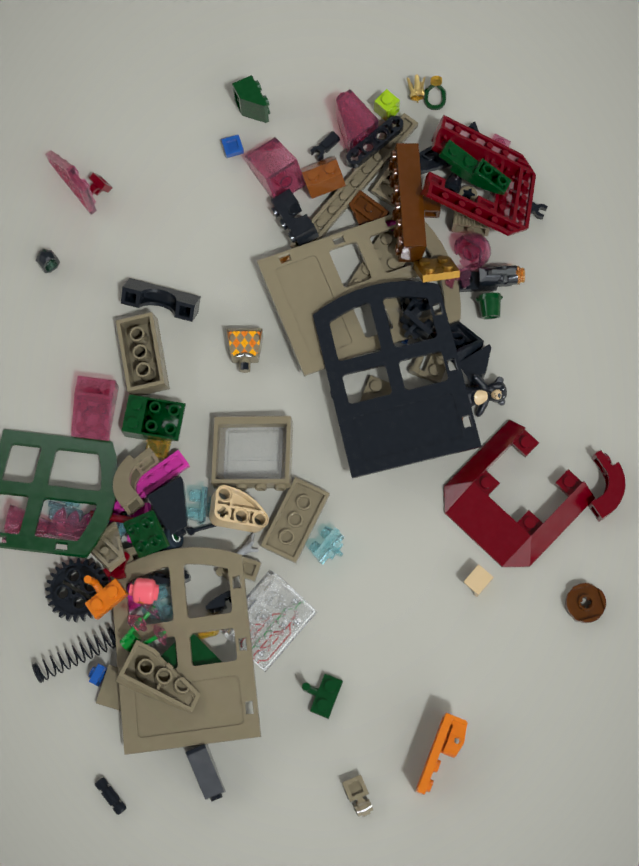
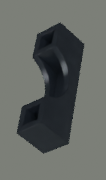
M129 278L122 287L121 304L136 308L148 305L160 306L170 310L174 314V318L193 322L199 312L201 296Z

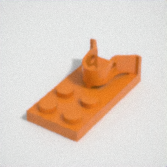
M449 713L443 715L415 792L421 795L430 792L434 782L431 776L433 772L436 773L441 763V760H438L440 753L452 758L456 757L465 741L468 724L466 720ZM455 738H458V739H459V743H458V744L455 743V741H454Z

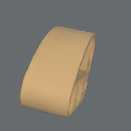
M222 485L212 494L209 520L213 525L258 533L268 524L269 517L256 500L245 492L231 486ZM219 493L223 494L226 500L221 499ZM236 515L242 518V522L237 520ZM254 518L258 519L261 525H258Z

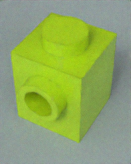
M386 89L374 101V112L386 121L390 117L397 115L400 110V100Z

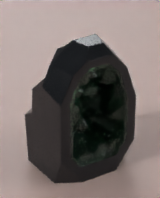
M42 249L36 258L38 266L44 273H51L60 264L59 259L52 250Z

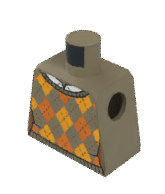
M263 328L227 329L232 363H239V372H250V364L259 362L263 342Z

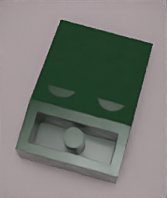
M129 394L121 431L124 437L179 441L186 403Z

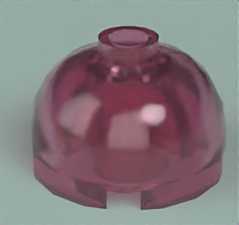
M469 232L455 241V254H459L462 259L459 262L466 269L474 271L489 261L491 246L482 234Z

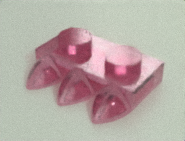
M63 507L55 513L48 530V536L77 541L87 528L91 516L88 514L79 522V514L77 511H74L66 519V511Z

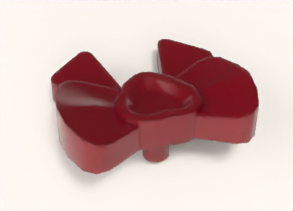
M124 552L126 560L112 572L107 568L103 569L107 577L112 576L118 580L126 578V563L131 557L127 552Z

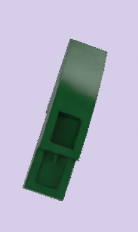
M450 139L439 154V157L452 166L450 171L484 190L504 195L512 181L483 158L480 161L476 160Z

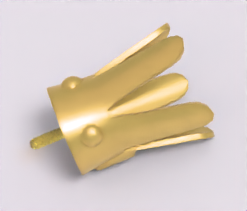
M416 74L414 88L407 77L410 99L418 103V101L424 99L425 77H423L421 82L419 81V75Z

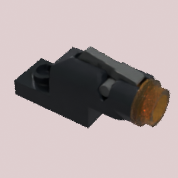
M511 265L479 267L478 271L460 272L459 292L497 291L498 287L520 285V283L525 282V269L520 268V266Z

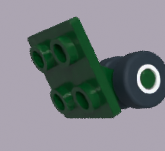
M153 510L123 523L139 558L156 552L181 548L183 545V536L177 538L176 534H170V530H166V528L163 530Z

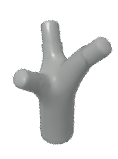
M254 533L251 534L247 543L236 552L237 554L244 556L247 553L259 551L258 548H251L254 544Z

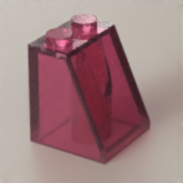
M351 89L337 96L336 119L348 153L354 146L378 128V118Z
M276 137L245 155L250 170L271 199L289 188L294 193L306 186L297 159Z

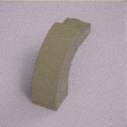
M150 448L141 452L134 459L131 455L127 456L119 465L113 479L114 495L129 516L145 505L136 492L139 479L160 462Z

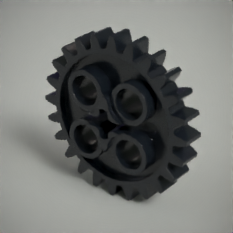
M77 558L76 563L69 559V565L62 562L63 568L60 569L56 566L57 573H50L53 580L46 581L51 585L45 588L47 592H50L45 598L52 600L48 603V606H55L52 612L58 613L60 611L58 617L61 619L66 615V621H70L73 617L74 622L77 623L79 617H81L82 621L85 622L87 615L93 619L92 613L85 604L82 608L76 607V602L79 599H84L85 603L89 599L63 584V581L69 582L93 597L97 592L95 589L87 591L88 584L84 582V577L89 575L96 578L104 588L109 584L108 581H103L107 577L106 574H100L102 571L101 567L95 569V562L89 566L88 559H85L83 563L80 558ZM74 572H78L79 578L76 581H71V575ZM63 589H68V595L65 598H60V592Z

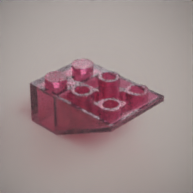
M78 376L74 394L72 437L109 441L119 390L116 380Z

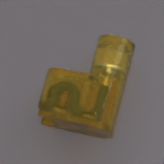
M148 439L145 450L150 448L158 459L164 460L168 457L172 441Z

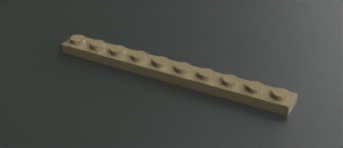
M403 113L401 116L404 123L403 131L360 167L356 168L345 180L346 186L339 188L313 217L311 221L319 237L311 242L322 239L346 211L356 194L360 190L363 191L389 161L391 151L395 150L396 143H404L418 127V122ZM397 123V124H394V125L392 126V128H393L394 126H396V127L398 128V125H399V124H398V123ZM385 134L381 140L386 139L387 135ZM297 242L290 244V248L299 246Z

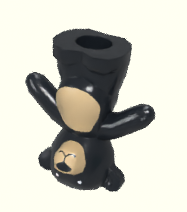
M474 374L472 376L478 387H466L471 407L479 405L475 412L477 417L484 413L489 401L497 402L501 406L505 405L507 388L503 383V377L499 376L494 382L487 385L479 375Z

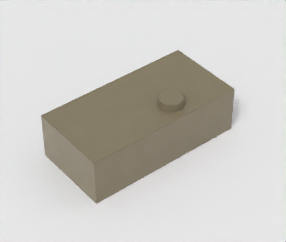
M153 312L116 320L128 393L130 395L143 396L169 390L170 386L158 318Z

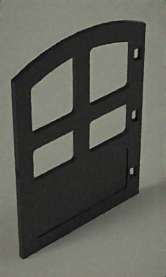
M395 281L375 284L343 295L313 314L331 389L330 393L334 402L352 479L482 447L439 284L423 283L422 281ZM392 298L427 299L437 336L432 339L396 347L393 343L383 301ZM369 304L381 350L340 361L337 356L330 323L355 308ZM439 304L441 314L435 315L433 306ZM441 353L448 379L407 390L404 386L399 366L400 362ZM454 359L456 370L450 371L447 361ZM382 366L386 368L392 391L391 394L353 404L348 402L343 381L345 375ZM469 416L471 427H464L463 417Z

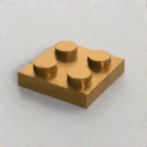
M439 256L436 259L422 258L419 261L413 262L414 270L423 283L460 278V270L448 256Z

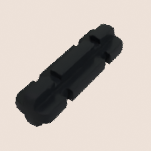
M104 777L99 779L95 783L96 788L102 791V796L110 806L114 807V812L120 815L126 810V805L123 801H119L120 797L111 786H108L109 783Z

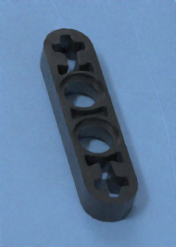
M399 116L390 117L354 146L346 155L348 166L351 168L360 167L403 131L404 123L402 118ZM392 123H398V128L396 126L392 128ZM385 133L387 137L384 140H379L377 135ZM365 144H371L373 146V149L371 151H365L363 149V146ZM353 156L355 158L358 156V161H351V157Z

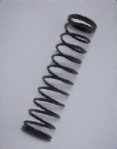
M107 628V632L113 643V647L105 637L103 631H101V635L103 637L106 650L102 647L96 635L93 636L98 648V653L91 645L89 639L86 638L90 649L91 657L88 655L82 643L79 641L84 661L81 659L76 649L72 645L77 665L71 659L66 648H64L69 662V668L64 663L59 652H57V655L61 663L62 671H60V669L55 664L52 656L50 655L49 657L52 661L55 675L50 671L44 659H42V661L47 672V678L41 672L38 664L36 662L34 664L32 663L33 672L39 683H44V679L48 680L49 673L52 676L56 677V669L60 673H63V665L68 670L71 669V662L73 663V665L78 666V658L81 662L85 663V654L89 659H92V650L97 656H100V648L104 652H107V644L112 649H114L116 647V639L112 628Z

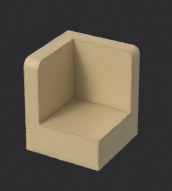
M478 564L464 580V584L474 591V595L478 597L494 577Z

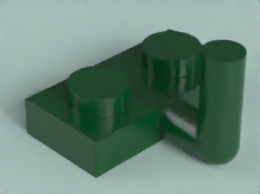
M324 674L319 689L310 686L308 683H303L302 690L316 696L310 712L329 719L343 681Z

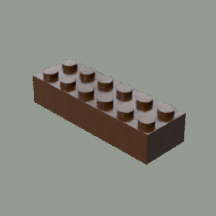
M396 143L395 150L391 151V160H389V171H392L390 187H393L391 204H394L395 210L392 211V220L396 221V227L393 230L394 238H397L395 255H398V262H414L422 259L427 246L423 195L420 194L422 191L419 144Z

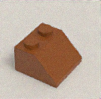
M335 156L301 168L311 199L346 186Z

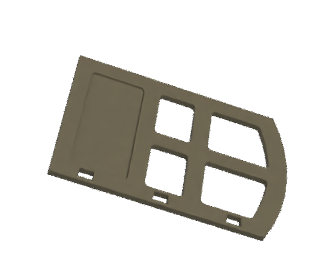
M392 215L257 261L304 377L326 369L313 314L332 301L355 290L375 284L408 281L419 277L414 270V264L386 273L370 240L371 237L393 230L396 227V224L389 227L386 222L392 220ZM425 222L426 250L431 256L429 259L448 256L435 232ZM343 237V243L334 244L333 240ZM354 243L360 251L371 279L344 287L329 252ZM290 256V261L281 264L280 258ZM457 278L440 280L449 324L460 321L461 300ZM385 299L383 303L392 325L390 331L393 343L396 344L407 340L404 337L406 331L402 328L403 324L399 321L403 313L397 299ZM354 309L330 323L337 356L340 361L363 356L381 349L378 335L371 337L364 335ZM430 315L419 320L424 323L427 319L433 321V318Z
M187 547L156 552L126 564V578L120 579L119 582L127 593L128 584L137 578L160 569L169 568L173 620L141 625L136 633L141 637L140 641H145L164 630L166 634L158 639L175 637L178 666L174 670L181 677H184L201 695L193 712L189 713L119 684L124 755L261 737L243 556L221 549ZM185 565H208L228 569L232 611L230 613L189 618L184 574ZM239 576L240 588H234L233 577ZM128 596L113 607L118 675L130 654L120 644V640L132 627L130 625ZM234 629L237 652L236 660L199 666L193 665L190 639L192 634ZM246 638L247 650L240 651L239 639ZM252 701L253 714H247L246 702Z

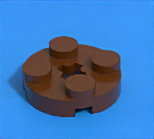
M581 583L574 586L567 594L565 605L568 614L574 621L592 623L598 620L604 613L606 598L602 590L593 586V584ZM582 598H586L587 601L590 600L591 604L588 605V608L581 606Z

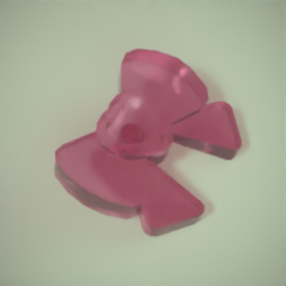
M466 266L463 269H459L460 278L446 279V286L453 289L454 281L460 279L463 289L469 286L471 278L470 267Z

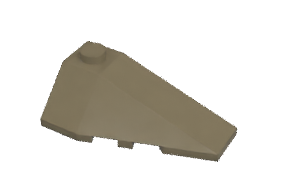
M136 640L115 681L133 691L189 713L193 712L201 695L184 677H181L173 669L170 663H167L160 656L156 649Z

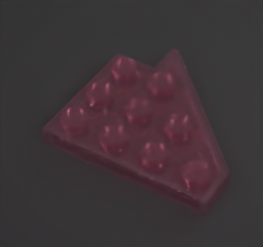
M52 150L45 154L51 166L91 215L97 210L94 205L96 201L89 189L90 186L84 178L81 179L79 177V172L75 166L68 163L66 159L64 160Z

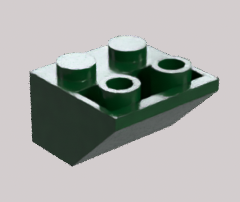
M250 75L232 83L234 101L241 115L260 122H269L268 115L270 110L268 106L270 104L266 95L263 96L261 93L262 88L259 81H255L253 76Z

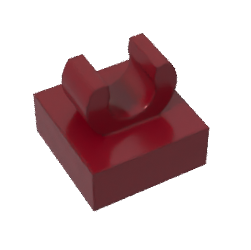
M94 172L89 177L93 183L89 186L88 190L92 194L95 193L98 196L102 191L109 193L113 188L102 176Z

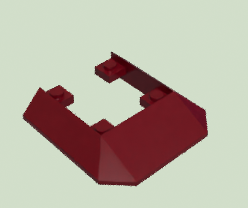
M443 115L431 139V142H433L431 150L440 154L444 145L450 139L476 160L480 161L483 158L512 181L504 195L490 192L489 200L478 195L475 201H472L445 188L446 179L429 171L420 194L507 236L526 231L529 228L536 174L524 155Z
M511 420L444 486L445 514L501 567H530L595 497L585 481L582 482L568 469L554 484L568 498L544 523L530 510L518 522L507 514L489 497L500 483L487 470L511 445L526 458L539 444L525 430L526 427Z

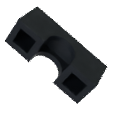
M290 188L271 199L274 206L271 210L276 218L280 216L281 220L279 222L284 230H289L288 236L293 243L297 242L301 246L319 237L314 224L307 214L294 218L295 215L302 212V209Z

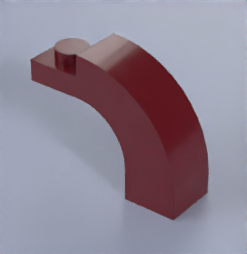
M602 450L596 452L591 459L604 476L606 483L603 495L588 505L598 522L605 519L618 507L624 496L626 486L625 475L620 463L617 462L611 465L610 457L603 453Z

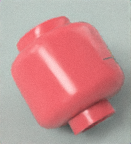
M137 578L134 584H130L129 596H133L134 603L151 605L154 601H157L159 585L156 584L154 579Z

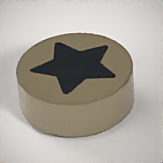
M465 186L460 190L459 195L475 201L477 191L471 186Z

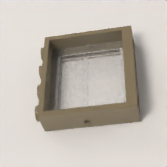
M291 416L215 417L211 484L214 489L217 490L222 485L231 486L241 491H246L248 488H255L257 491H266L267 488L285 491L286 488H291L293 421Z

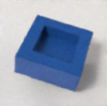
M239 134L221 139L227 158L244 154Z
M100 664L97 667L94 666L88 676L90 677L89 682L99 687L107 668Z

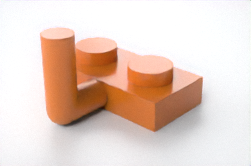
M89 575L84 577V582L92 585L97 594L84 603L97 620L129 595L116 578L103 588L96 578Z

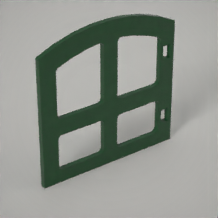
M4 429L0 441V495L20 496L29 499L20 532L18 534L0 532V537L6 538V543L0 542V548L87 558L104 534L116 503V497L113 492V479L118 469L113 442ZM15 445L41 448L34 480L31 483L3 480L11 449ZM61 450L99 455L101 489L94 491L48 485L56 453ZM45 500L97 506L87 528L77 541L35 536ZM56 545H67V550L56 549Z

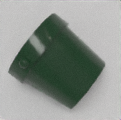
M484 293L477 296L475 300L479 303L482 319H496L500 317L501 300L503 299L501 293Z

